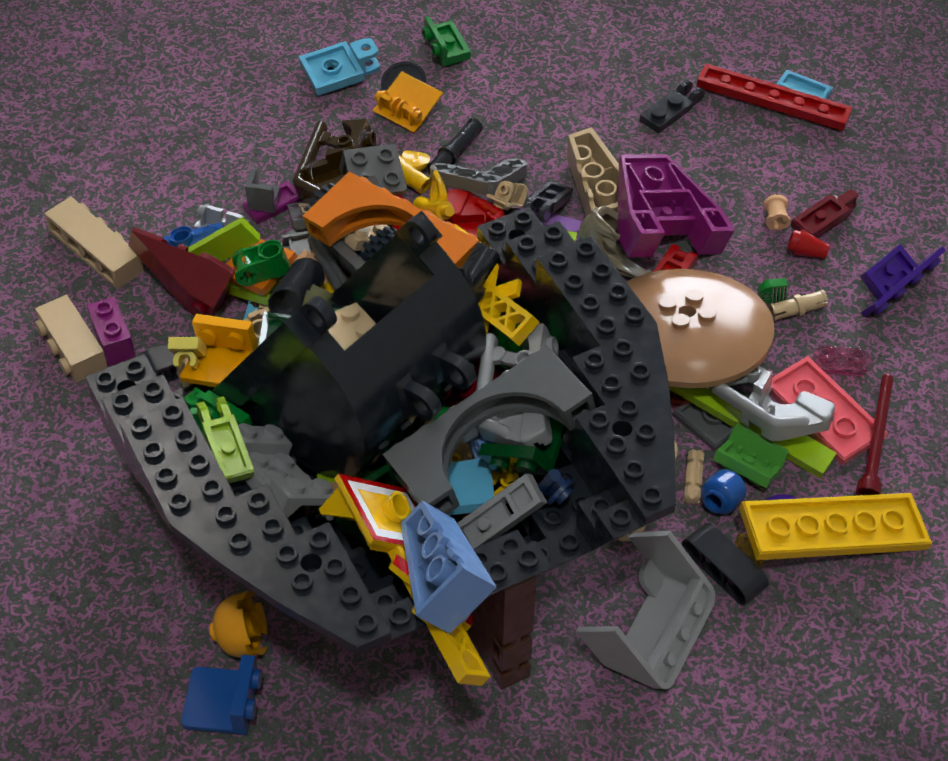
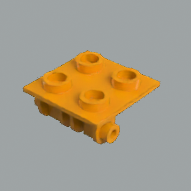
M401 71L387 91L376 92L374 99L377 101V105L372 111L415 133L441 98L443 92Z

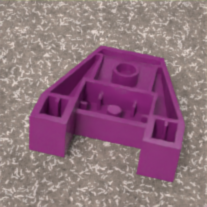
M667 154L620 155L618 234H620L619 241L628 258L652 257L663 236L688 235L699 255L722 254L735 229L724 211Z

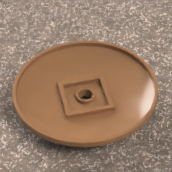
M667 269L643 274L627 281V284L657 322L670 387L705 388L735 381L755 370L766 359L771 350L774 339V321L769 308L754 291L734 279L704 270Z

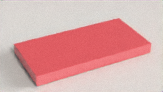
M809 356L772 377V389L769 394L779 404L795 403L799 393L803 391L834 403L835 418L831 421L829 430L811 435L819 443L837 453L835 459L841 465H844L870 448L874 418ZM886 430L884 434V439L887 437L888 434Z

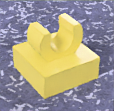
M168 337V350L174 354V366L177 369H182V361L185 358H190V367L197 369L199 366L198 357H206L207 345L199 337Z

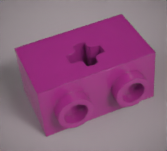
M115 297L88 304L87 309L91 325L98 343L104 351L107 366L110 367L135 358L132 339Z

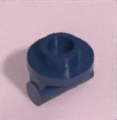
M551 469L538 484V487L542 494H546L550 498L547 501L549 505L554 501L560 505L572 493L573 489L569 485L573 480L570 477L564 480L559 470Z

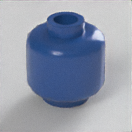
M721 469L715 472L701 487V498L707 509L719 515H726L733 512L746 497L747 489L744 481L738 474L728 469Z

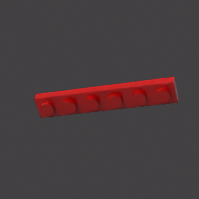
M707 63L697 79L696 87L844 131L853 108Z

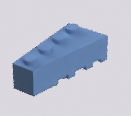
M421 501L400 523L415 612L419 618L450 634L460 623L468 619L471 612L497 586L455 519L428 503Z

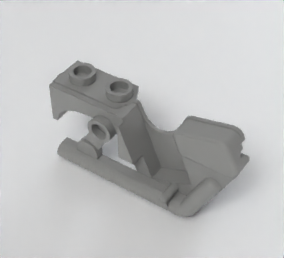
M544 323L538 324L522 342L521 345L524 350L513 353L506 351L501 346L497 347L498 339L494 334H486V349L480 360L476 390L493 381L495 365L504 364L514 367L525 360L531 353L537 352L546 345L558 355L557 339L550 335ZM514 411L502 413L486 419L475 426L483 439L498 444L535 447L534 443L538 442L539 445L543 443L546 446L551 443L553 438L549 416L537 412Z
M760 365L749 374L735 381L718 386L705 387L706 389L712 388V393L741 411V422L744 423V427L750 429V424H754L761 429V435L771 441H781L829 430L831 421L835 418L834 403L806 391L799 393L795 403L778 404L773 402L769 397L772 389V371L769 372ZM745 383L753 389V392L748 399L730 386Z

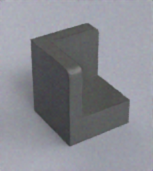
M252 168L245 185L248 209L275 213L281 195L280 186L259 183L258 170Z

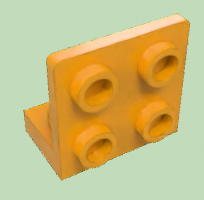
M196 314L192 320L195 336L199 337L207 345L206 357H198L199 366L197 369L190 367L189 358L180 374V379L186 383L216 387L258 347L253 323L250 321Z

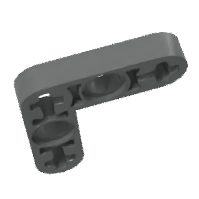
M517 158L507 159L485 172L446 163H437L430 166V181L432 182L433 172L438 170L445 186L482 195H495L497 187L501 182L517 183L527 176V161Z

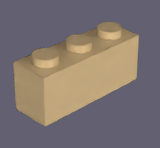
M67 294L35 308L38 320L34 321L35 326L41 337L47 336L48 340L46 342L52 355H59L61 358L58 361L65 375L71 374L77 383L86 379L85 376L108 368L103 349Z

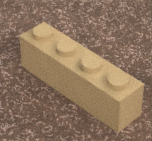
M70 196L44 213L49 231L116 289H119L144 272L141 259L131 250L122 235L108 228L102 218H96L90 213V210L84 203H78Z

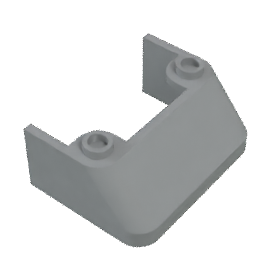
M671 531L631 533L629 539L645 558L638 577L642 588L648 596L627 635L625 636L618 626L578 627L576 633L604 666L651 688L669 689L679 675L714 606L715 591L712 584Z

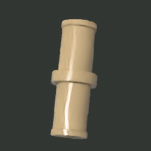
M819 290L800 296V294L792 295L791 299L771 303L768 305L773 321H777L794 315L801 317L805 315V312L828 307V302L826 301L828 298L824 290Z

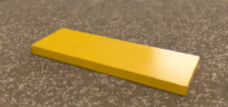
M912 493L742 501L739 506L756 560L919 551L929 549L932 545Z

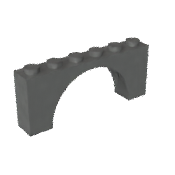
M546 345L537 352L531 353L525 360L510 370L504 371L498 378L486 386L477 389L471 396L456 406L450 407L444 414L429 424L420 427L417 432L402 442L393 445L383 456L391 473L416 505L424 501L441 512L448 514L460 506L449 480L452 456L463 437L479 423L502 413L530 411L552 417L571 431L575 428L577 416L596 407L592 393Z

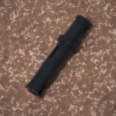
M470 118L447 145H442L438 150V155L427 165L428 172L430 173V166L433 164L446 163L453 165L458 160V155L482 131L483 126L481 122L476 118Z

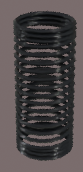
M301 258L291 265L270 294L268 299L270 313L293 315L302 307L306 290H310L312 284L319 287L323 286L325 274L318 261L312 258Z

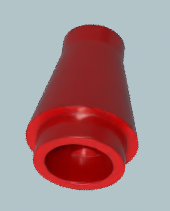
M794 229L787 245V250L791 251L792 255L814 257L825 260L830 248V244L821 241L803 229L800 231Z

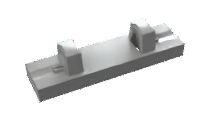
M526 473L457 524L474 549L497 539L545 505L547 501L533 475ZM506 504L510 505L513 511L512 515L510 514Z

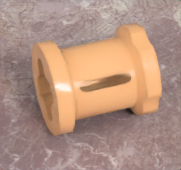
M783 195L767 197L763 204L768 214L766 225L770 230L787 228L791 222L786 211L788 208L787 198Z

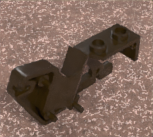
M367 119L342 121L346 135L340 137L332 136L330 132H326L328 128L325 122L318 121L293 177V185L299 199L306 202L309 201L310 197L314 199L316 197L314 194L316 190L321 192L323 185L328 187L329 183L336 184L346 175H341L339 169L343 150L376 146V134L374 131H371ZM327 145L335 148L327 150L326 158L314 162L320 146Z

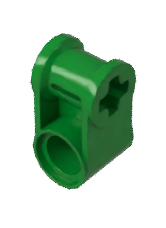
M268 240L255 246L239 249L232 256L233 265L237 268L235 278L237 283L242 286H252L265 280L281 277L290 268L284 248L278 240ZM243 256L245 257V264L242 261Z

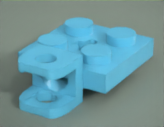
M371 38L350 43V48L347 42L344 41L299 56L300 65L317 96L364 81L365 75L380 70V63L376 59L379 51ZM369 47L370 50L364 51L362 48ZM366 62H371L372 65L366 66L365 63H366Z

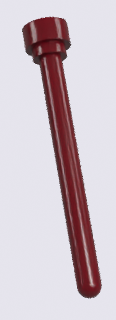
M888 373L884 374L881 379L866 471L857 481V496L881 494L882 483L877 475L894 380L893 376Z

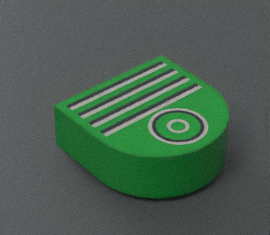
M787 279L765 280L757 288L758 296L765 303H777L787 300Z

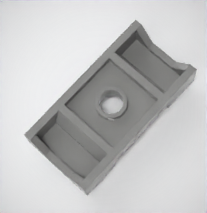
M245 423L238 425L255 471L254 477L244 479L252 490L268 483L287 518L302 505H314L318 510L334 492L332 485L328 481L321 478L311 480L297 466L294 459L288 455L293 444L285 437L279 427L274 425L251 426ZM323 515V517L327 521H332L334 518L332 516Z

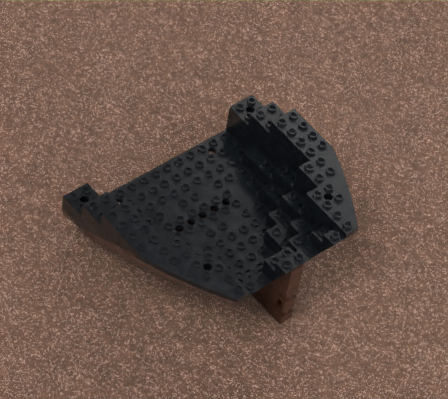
M530 207L477 226V238L500 255V259L497 262L499 270L496 286L518 278L522 281L520 297L512 300L532 314L540 322L539 324L544 323L550 335L557 339L559 353L556 356L592 393L596 408L577 416L574 429L570 431L566 428L554 469L560 471L561 477L564 480H567L569 477L573 480L569 485L573 489L572 493L560 505L556 501L551 505L546 503L497 539L473 549L497 588L471 612L475 617L471 627L466 632L501 690L530 677L531 664L528 660L531 659L533 638L530 633L533 632L536 577L674 513L676 507L674 428L668 376L657 322L592 236L575 243L560 221L544 227ZM145 354L85 376L92 402L120 458L131 468L136 480L147 491L164 522L175 535L224 573L285 614L358 655L427 627L424 621L411 612L414 601L403 580L388 568L392 560L387 552L370 550L367 544L339 528L334 518L332 521H327L322 514L306 517L303 516L302 509L299 512L296 510L287 518L268 483L252 490L245 480L233 483L227 482L183 399L195 387L205 393L208 390L212 391L215 387L192 384L172 392L164 376H156ZM422 420V421H421L416 427H414L413 429L419 430V428H420V427L422 426V424L424 423V420ZM296 461L297 466L304 473H306L311 478V480L318 478L316 472L306 468L305 466L301 465ZM518 473L519 477L524 475L523 473ZM538 474L533 475L535 481L537 482V485L546 476ZM500 481L493 486L494 491L502 486ZM543 494L546 501H548L550 498L546 494ZM506 504L510 514L512 515L513 511L510 505ZM462 514L450 516L455 519L456 523L462 520Z

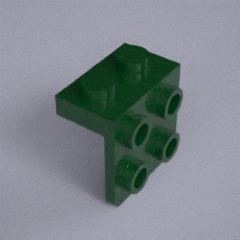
M549 417L553 437L550 444L544 446L543 443L539 445L536 442L534 447L482 443L478 455L489 463L488 467L497 472L547 475L551 469H554L567 427L554 418Z

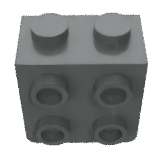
M396 144L342 151L339 165L341 175L347 174L349 171L365 178L375 175L380 187L388 189L393 195L406 192L407 185Z

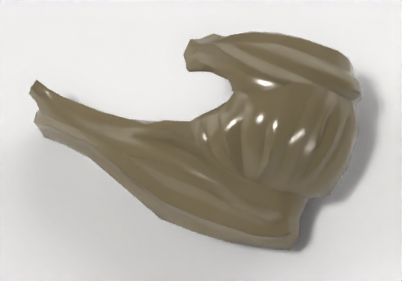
M607 206L592 209L591 213L580 224V241L592 236L621 275L633 279L653 272L645 270L632 262L617 246V240L620 239V234L615 232V230H618V212Z

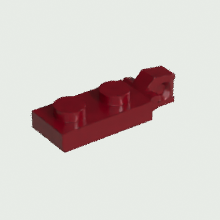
M852 189L839 197L829 194L793 218L791 227L798 231L803 229L817 238L853 212L859 195Z

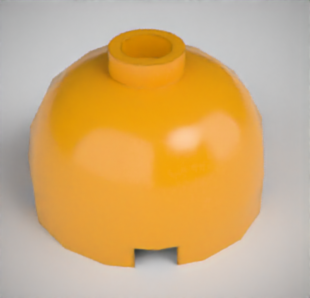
M252 591L236 593L223 600L217 606L213 622L209 626L212 640L214 642L217 641L219 647L233 657L241 658L242 655L256 657L263 655L267 650V646L260 648L261 633L267 634L265 613L261 602H253L251 597L256 594Z

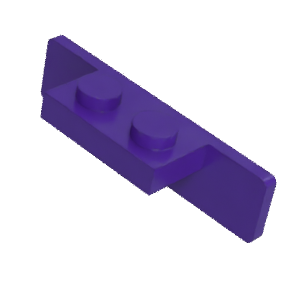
M901 244L894 247L860 276L877 298L860 313L864 317L871 312H874L875 315L881 313L889 306L887 300L890 298L895 300L907 291L904 287L907 283L910 286L924 276L922 271L925 268L929 271L941 262L939 256L946 249L942 246L916 264Z

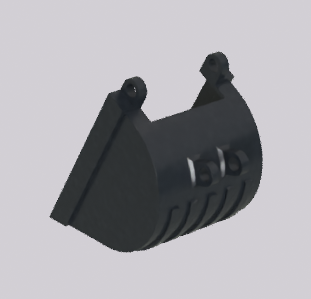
M423 211L413 216L395 232L396 234L332 293L334 294L331 300L333 302L332 305L319 296L310 299L273 331L212 390L216 395L223 396L226 401L249 414L253 426L274 425L279 427L285 437L293 444L290 452L294 454L296 461L323 476L335 478L337 474H343L353 477L362 469L371 467L383 456L387 449L405 437L410 429L416 427L422 420L431 421L442 411L441 403L457 389H467L477 379L475 368L480 364L481 356L486 349L484 319L468 282L452 259L437 243L443 235ZM357 302L376 325L344 350L328 330L337 322V315L334 309H342Z

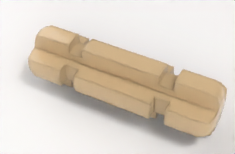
M691 449L688 452L683 498L687 504L692 503L696 505L700 502L704 453L701 450Z

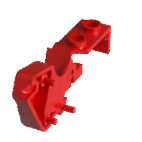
M451 189L447 192V201L452 204L454 214L449 219L444 220V222L448 221L453 225L456 224L476 237L477 226L505 216L501 208L496 207L472 192L461 189Z

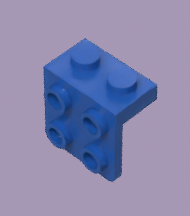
M242 655L239 670L195 667L191 672L181 717L183 728L247 735L250 719L254 720L256 713L255 691L260 689L262 681V669H257L255 656Z

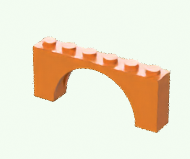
M349 171L302 217L309 235L331 247L342 237L361 228L374 225H396L402 227L408 220L423 210L414 206L409 200L401 199L393 195L388 189L380 188L372 184L367 178L359 177ZM424 210L423 213L443 235L437 243L455 265L461 268L476 244L480 242L479 239L471 233L467 234L457 229L451 222H444L436 218L430 211Z

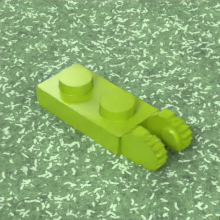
M223 396L216 398V408L220 418L211 420L208 407L204 401L196 403L205 440L227 482L233 483L254 477L253 464L234 414L231 415L225 398Z

